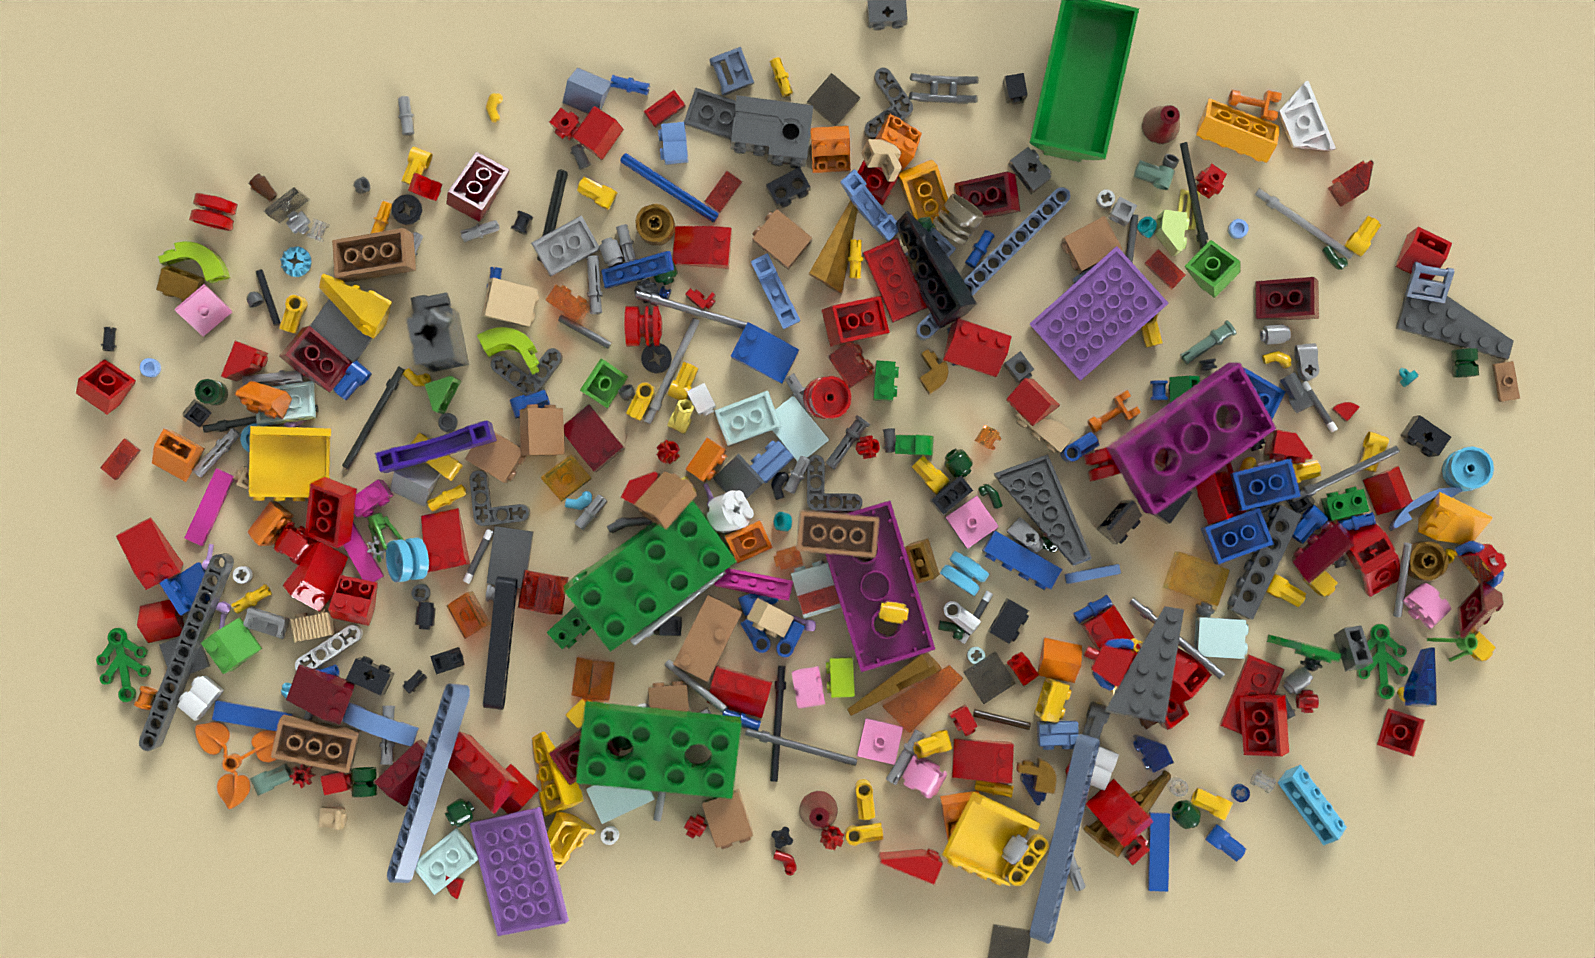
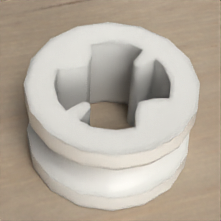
M1108 189L1101 191L1096 199L1097 204L1102 208L1110 207L1115 201L1114 193ZM1109 195L1108 199H1111V201L1103 203L1101 196Z
M246 566L237 567L233 572V579L240 584L250 582L253 577L252 570ZM242 569L243 572L247 573V575L244 576L245 580H243V578H239V574H241Z
M614 826L606 827L601 832L602 842L606 845L614 844L619 838L618 829ZM606 831H608V833H610L611 831L614 833L612 836L614 840H612L611 838L608 840L606 838Z

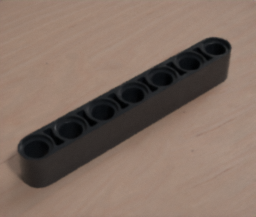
M498 576L496 579L483 708L503 710L505 706L518 587L517 578Z

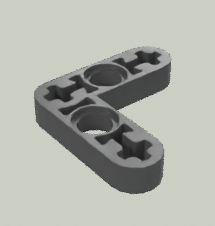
M880 68L876 71L875 82L891 107L866 123L865 135L870 139L876 138L884 124L883 117L885 115L892 114L903 121L913 111L911 100L887 68ZM880 73H882L883 75L887 74L886 80L889 83V85L886 87V89L884 88L886 86V82L883 79L879 80ZM891 88H896L899 91V95L893 98L888 94V91ZM901 97L904 98L901 100L902 104L904 106H909L907 113L905 111H900L901 104L899 102L897 104L894 103L899 101ZM877 120H880L882 126L877 128V133H869L870 126L876 127L879 125Z
M555 348L548 349L539 360L540 364L536 365L538 369L540 367L547 369V375L543 378L538 377L537 373L532 375L530 372L527 375L503 356L494 357L491 361V368L522 393L530 395L541 390L562 362L563 356ZM550 353H557L556 357L558 358V360H553L549 364L553 366L551 369L547 365L543 364L544 360L547 363L550 361ZM503 360V365L509 369L506 376L503 375L506 372L502 368L496 369L497 364L495 363L497 361L501 362ZM513 371L520 373V379L516 382L510 379V374ZM525 376L527 377L525 382L530 385L534 383L533 388L535 390L533 392H527L528 388L523 384L521 387L518 386L523 382Z
M819 455L811 456L807 467L808 507L815 511H856L860 509L863 501L858 494L824 493V459ZM815 458L818 459V462L822 463V465L818 466V472L822 471V475H810V471L814 472V466L810 465V463L814 462ZM817 477L821 480L819 488H813L810 485L812 478ZM815 496L818 497V500H824L823 496H827V508H823L824 504H818V507L815 508L813 504H810V500H813ZM842 496H846V500H852V497H856V500L860 503L856 505V508H852V504H846L847 508H842ZM832 497L840 499V505L836 508L831 507L829 504V500Z
M477 470L470 475L473 517L476 524L481 526L522 522L529 518L530 509L523 504L491 507L487 474ZM477 474L484 477V480L480 483L481 487H485V490L475 491V487L479 488L478 482L474 481V478L478 476ZM478 493L486 495V501L482 504L476 501ZM477 506H487V509H483L484 514L488 515L484 523L478 519L482 512L481 509L477 510ZM520 507L526 511L523 518H520V515H513L514 519L511 520L510 508H513L512 512L519 511ZM501 509L507 512V518L503 521L497 518V513Z

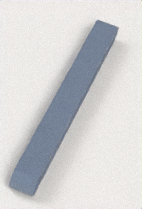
M1064 187L1057 188L963 280L970 289L972 296L1067 204L1070 199L1068 189ZM1056 194H1063L1065 201H1058ZM1049 207L1051 214H1044L1042 208ZM1035 220L1038 223V227L1031 228L1029 221ZM1015 234H1023L1024 241H1017ZM1002 247H1009L1011 254H1003ZM995 260L998 265L997 268H990L988 261ZM981 273L984 276V281H976L974 275ZM931 313L916 328V336L920 340H928L940 329ZM927 326L930 334L922 335L920 327Z
M449 683L445 686L387 870V879L390 883H409L413 878L470 697V689L467 685Z
M1079 734L1075 742L1030 929L1031 938L1047 944L1051 943L1055 933L1100 746L1099 739Z

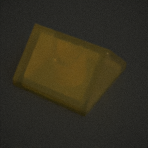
M573 454L540 477L561 502L592 479Z

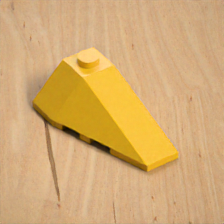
M326 274L321 275L319 288L359 331L375 339L387 324L392 302L374 291L369 290V292L360 290V286L353 285L351 287L346 285L343 280Z
M543 731L532 738L534 760L539 766V773L536 776L537 780L541 782L542 790L539 792V799L545 817L583 802L579 784L575 782L569 785L549 755V752L555 746L546 732Z

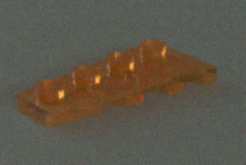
M948 665L926 680L913 686V688L900 694L895 699L882 705V707L911 733L963 678Z

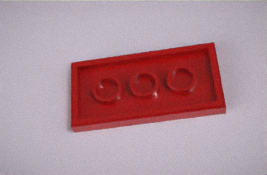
M898 238L862 253L892 323L927 309Z
M1248 654L1220 726L1242 735L1240 697L1275 694L1285 669Z

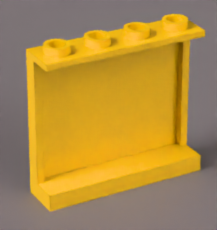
M250 426L248 497H253V501H265V497H273V501H285V497H292L293 501H305V498H309L310 483L324 476L329 478L331 428Z
M973 791L942 855L948 859L947 863L957 868L960 865L964 871L970 874L974 871L977 876L984 880L991 878L990 881L999 886L1002 883L1010 886L1005 877L1012 863L1002 857L1003 849L1013 835L1017 837L1019 834L1025 838L1029 828L1038 830L1041 823L1030 816Z

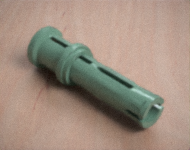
M1226 320L1224 325L1216 330L1213 329L1210 331L1209 336L1180 354L1182 360L1189 364L1216 344L1221 345L1231 335L1235 336L1237 332L1233 325Z

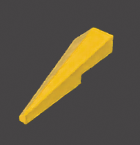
M557 812L547 832L556 871L570 859V853L577 846L581 847L584 844L583 840L589 834L593 835L596 832L594 827L573 814Z

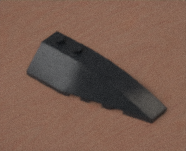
M909 211L905 212L896 222V226L903 246H906L908 249L907 258L909 263H912L915 269L914 278L916 281H919L922 289L919 291L938 327L943 328L966 315L977 303L943 249Z

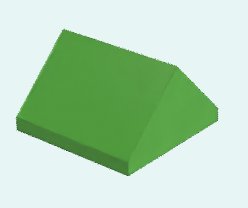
M601 358L580 391L608 408L628 376Z
M448 376L425 384L433 411L440 414L446 412L461 380Z

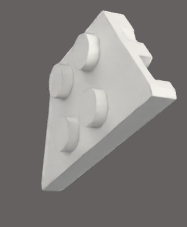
M1306 81L1278 111V115L1292 148L1332 151L1336 147L1310 83Z

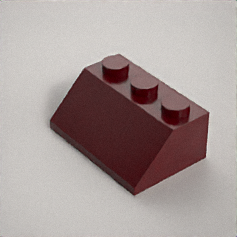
M1336 519L1333 522H1327L1322 527V532L1318 535H1312L1307 540V545L1303 548H1297L1292 554V563L1309 584L1354 546L1352 535Z
M422 739L415 742L374 781L388 797L404 807L409 803L427 746Z

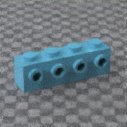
M1301 764L1286 770L1277 783L1323 846L1339 840L1347 827L1321 793L1319 787L1310 778L1308 772L1304 770Z

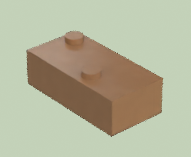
M404 228L332 240L335 278L344 282L416 271L414 235Z
M799 510L796 550L876 557L879 518Z
M708 594L673 665L708 682L743 611Z
M283 715L278 722L271 758L349 773L353 766L361 730Z

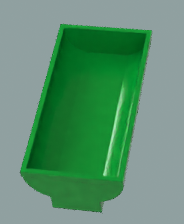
M1061 0L1029 141L1032 146L1043 150L1044 155L1075 162H1081L1082 159H1106L1139 8L1105 0Z

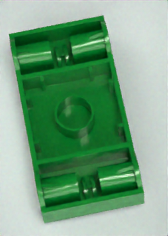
M692 500L666 529L652 522L598 562L575 575L564 585V592L611 652L737 561L700 508Z

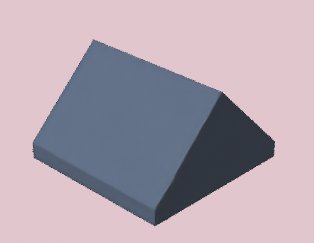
M577 68L567 80L563 103L587 114L593 106L601 110L612 82Z

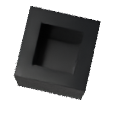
M1024 73L1005 76L1003 85L1006 102H1012L1013 105L1023 103V100H1026L1028 96Z

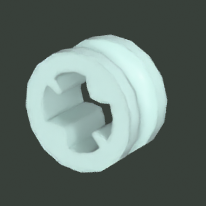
M972 647L967 652V658L973 664H980L985 659V653L980 647ZM975 650H979L978 653H981V657H978L977 661H974L973 657L971 658V654Z

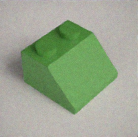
M1210 240L1185 265V269L1200 288L1215 298L1241 272V262Z
M241 618L234 620L201 642L223 674L234 671L262 649L249 629L243 626L244 622Z

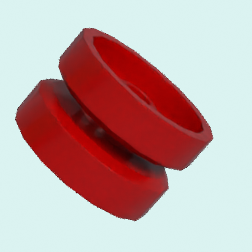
M195 193L193 204L201 209L191 210L189 220L207 227L232 231L234 221L224 215H235L238 204L218 196Z
M834 376L815 378L808 383L803 395L804 406L807 411L814 417L821 419H832L842 416L850 407L852 398L847 383Z
M1107 448L1098 449L1094 453L1083 456L1085 465L1098 464V468L1087 472L1090 482L1121 474Z

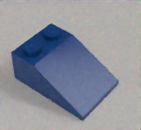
M747 322L731 354V359L783 384L799 349Z
M1243 368L1269 416L1273 419L1286 391L1250 370Z
M1291 459L1230 474L1240 511L1301 497Z
M1260 508L1201 528L1214 564H1221L1274 544Z

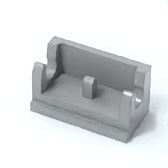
M253 607L247 609L243 626L284 639L290 618Z

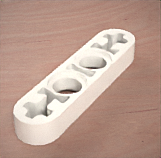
M358 625L347 626L296 660V671L298 665L303 664L302 660L307 662L312 659L314 662L308 664L307 667L316 669L355 644L363 636L362 628ZM350 629L357 630L356 638L350 637L346 641L344 637L351 633ZM334 639H340L342 642V646L338 650L332 646ZM319 649L324 650L326 653V657L323 660H319L316 657V652Z

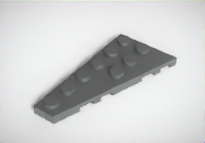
M1404 296L1396 329L1465 349L1477 348L1479 353L1504 360L1509 359L1514 341L1447 296L1445 303Z
M1048 454L994 473V477L1072 566L1091 560L1092 557Z
M1164 606L1107 706L1106 712L1165 723L1184 609Z

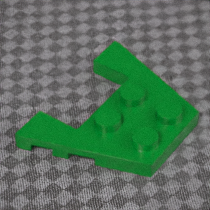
M1269 634L1266 641L1295 649V654L1310 658L1314 655L1313 659L1327 663H1331V661L1340 662V653Z

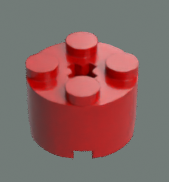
M287 522L275 541L274 550L289 556L291 562L299 565L316 544L317 540L305 536V527L300 525L297 528L294 527L295 523Z

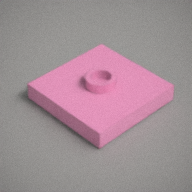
M205 284L175 308V311L203 337L232 313V310Z
M975 496L945 517L967 549L999 527L978 496Z
M865 718L857 756L895 765L903 726Z

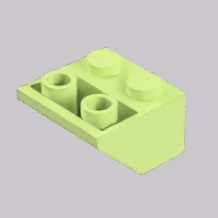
M1163 210L1157 216L1155 235L1171 256L1178 255L1186 247L1187 238L1184 237L1185 230H1188L1189 227L1187 213Z

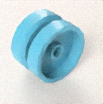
M1474 446L1462 448L1448 455L1442 466L1443 478L1447 485L1461 488L1462 492L1472 491L1486 485L1494 472L1493 461L1489 454L1483 449Z
M419 537L409 538L405 541L403 539L393 540L388 543L386 566L389 576L395 583L408 581L409 579H424L429 569L428 552L424 542Z
M954 551L949 560L958 568L955 569L950 565H944L940 574L975 597L980 587L972 581V578L979 582H985L990 574L971 558Z

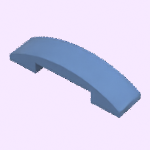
M855 169L852 170L840 181L842 187L869 224L883 238L889 241L898 233L897 221L891 214H887L865 186L867 183Z
M768 253L752 260L751 264L783 330L800 322L801 320L786 293Z
M1457 487L1443 488L1420 496L1405 506L1395 516L1389 526V530L1392 531L1412 520L1408 512L1432 500L1439 492L1453 497L1462 492V489Z
M350 702L342 719L343 722L362 731L407 746L414 744L419 730L418 727L404 722H397Z

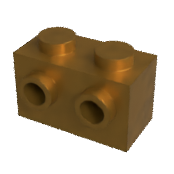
M167 265L161 269L156 290L161 291L165 296L180 298L183 302L204 284L205 278Z
M928 538L910 543L905 547L917 584L933 580L940 575Z

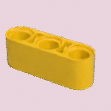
M419 432L410 444L426 441L429 438ZM451 455L426 462L450 481L453 480L463 467Z
M1032 835L1026 843L1029 847L1021 860L1017 861L1015 865H1011L1007 877L1012 885H1023L1047 852L1049 844L1043 835ZM1037 840H1043L1041 848L1034 847V843ZM1025 856H1032L1031 863H1023V858ZM1014 872H1021V877L1019 879H1012V874Z

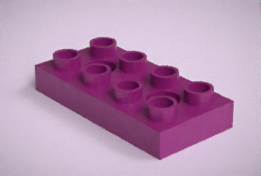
M1228 362L1106 448L1143 512L1155 515L1277 428L1241 363ZM1221 405H1225L1229 412L1223 428H1220L1216 423V412ZM1160 448H1165L1168 453L1165 460V468L1162 471H1158L1154 465V456Z
M891 501L847 513L850 515L879 518L876 557H872V560L863 562V560L853 557V555L825 553L860 671L864 672L936 650ZM882 603L905 604V608L909 609L908 618L903 620V624H898L894 634L885 636V634L880 633L878 630L875 631L874 622L879 615Z

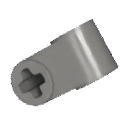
M1316 343L1295 345L1294 356L1298 377L1303 381H1309L1319 374ZM1305 369L1311 370L1312 373H1305Z
M1021 517L1007 530V533L1028 550L1039 552L1043 548L1044 542L1042 538Z

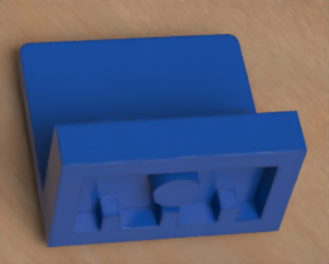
M200 562L195 563L176 577L165 579L159 583L180 616L189 614L206 570L203 569ZM209 594L205 595V600L207 602L210 601Z

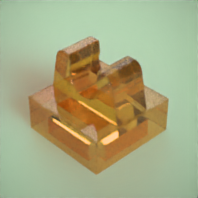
M984 425L974 441L988 449L995 450L996 447L992 444L995 440L1001 441V437L997 430Z

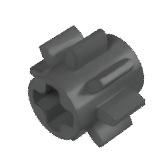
M649 278L637 282L638 285L634 289L635 294L637 290L648 294H658L656 283H650Z

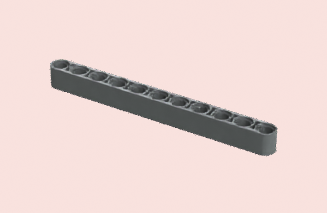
M216 554L209 561L140 736L139 746L144 751L159 748L164 742L179 704V698L183 694L191 669L202 646L201 642L204 641L232 570L234 560L230 554ZM220 558H223L225 562L223 567L219 564ZM213 576L217 578L216 585L212 582ZM206 594L210 596L209 603L205 600ZM199 611L203 614L202 621L198 618ZM192 629L196 632L195 639L191 636ZM185 647L189 650L188 656L184 653ZM178 665L182 668L181 674L177 672ZM171 683L175 686L174 692L170 689ZM164 701L168 704L167 710L163 707ZM157 719H158V720L160 721V723H161V726H160V727H158V726L156 725V720H157ZM149 737L153 739V745L150 744Z

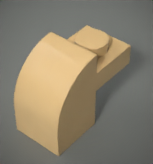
M867 140L861 153L867 167H881L887 181H895L901 171V164L898 161L901 151L894 144L885 140Z

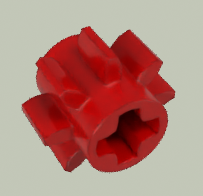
M873 435L860 437V441L856 444L857 453L863 455V459L876 457V453L880 450L878 440L873 439Z
M666 439L656 447L659 450L656 455L663 463L671 464L680 457L678 454L680 451L679 446L674 441Z
M1302 690L1301 694L1296 695V707L1301 709V712L1313 713V709L1319 707L1318 695L1313 694V690Z
M300 764V769L297 766L292 768L295 771L292 775H289L294 781L292 785L300 784V788L305 787V782L308 785L312 784L310 779L316 776L311 771L312 766L305 767V764ZM302 772H304V774H305V775L303 776L304 779H301V778H300V776L302 775V774H301Z
M699 814L696 817L690 815L684 826L687 830L685 835L692 839L695 836L701 837L707 827V824L703 823L705 818Z
M829 826L827 830L823 829L820 834L822 836L820 843H823L825 849H833L835 851L836 847H841L844 842L842 840L844 833H841L839 827Z

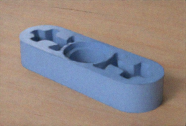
M1114 564L1065 574L1066 584L1121 574L1120 565Z

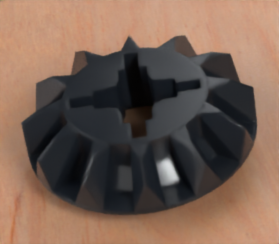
M401 195L392 205L393 217L397 222L404 225L414 224L417 220H420V216L423 213L422 204L413 195ZM405 204L409 208L413 207L410 210V216L407 213H401L405 210Z
M652 343L643 350L641 361L647 371L656 374L662 373L669 368L672 356L670 350L665 345L660 343V346H654V343ZM653 351H655V353H657L658 356L664 355L662 356V358H660V366L655 361L649 362L651 359L654 358Z

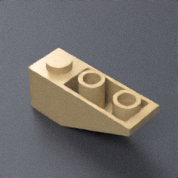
M1019 413L1014 416L1017 419L1016 423L1024 429L1027 427L1031 430V435L1038 441H1044L1046 443L1045 447L1052 453H1061L1075 436L1061 422L1042 419L1032 427Z

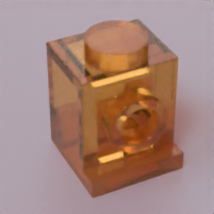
M796 546L776 551L777 555L773 556L776 567H780L781 570L803 564L800 551L796 550ZM789 554L792 557L790 562L784 560L785 555Z

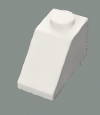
M705 383L687 391L699 415L707 416L714 412L713 408L716 405Z

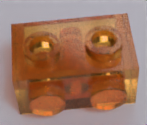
M563 284L561 287L555 285L545 301L581 324L590 310V307L587 305L588 301L579 295L577 298L571 295L572 290Z

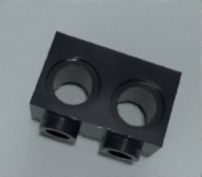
M798 167L766 184V189L776 207L779 208L781 206L785 208L792 204V200L795 198L802 199L809 194L808 191L811 190V186L801 168ZM795 181H801L803 186L800 189H796L792 184ZM778 190H784L786 195L783 198H779L775 193Z

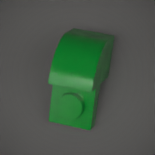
M895 435V454L933 456L934 436Z

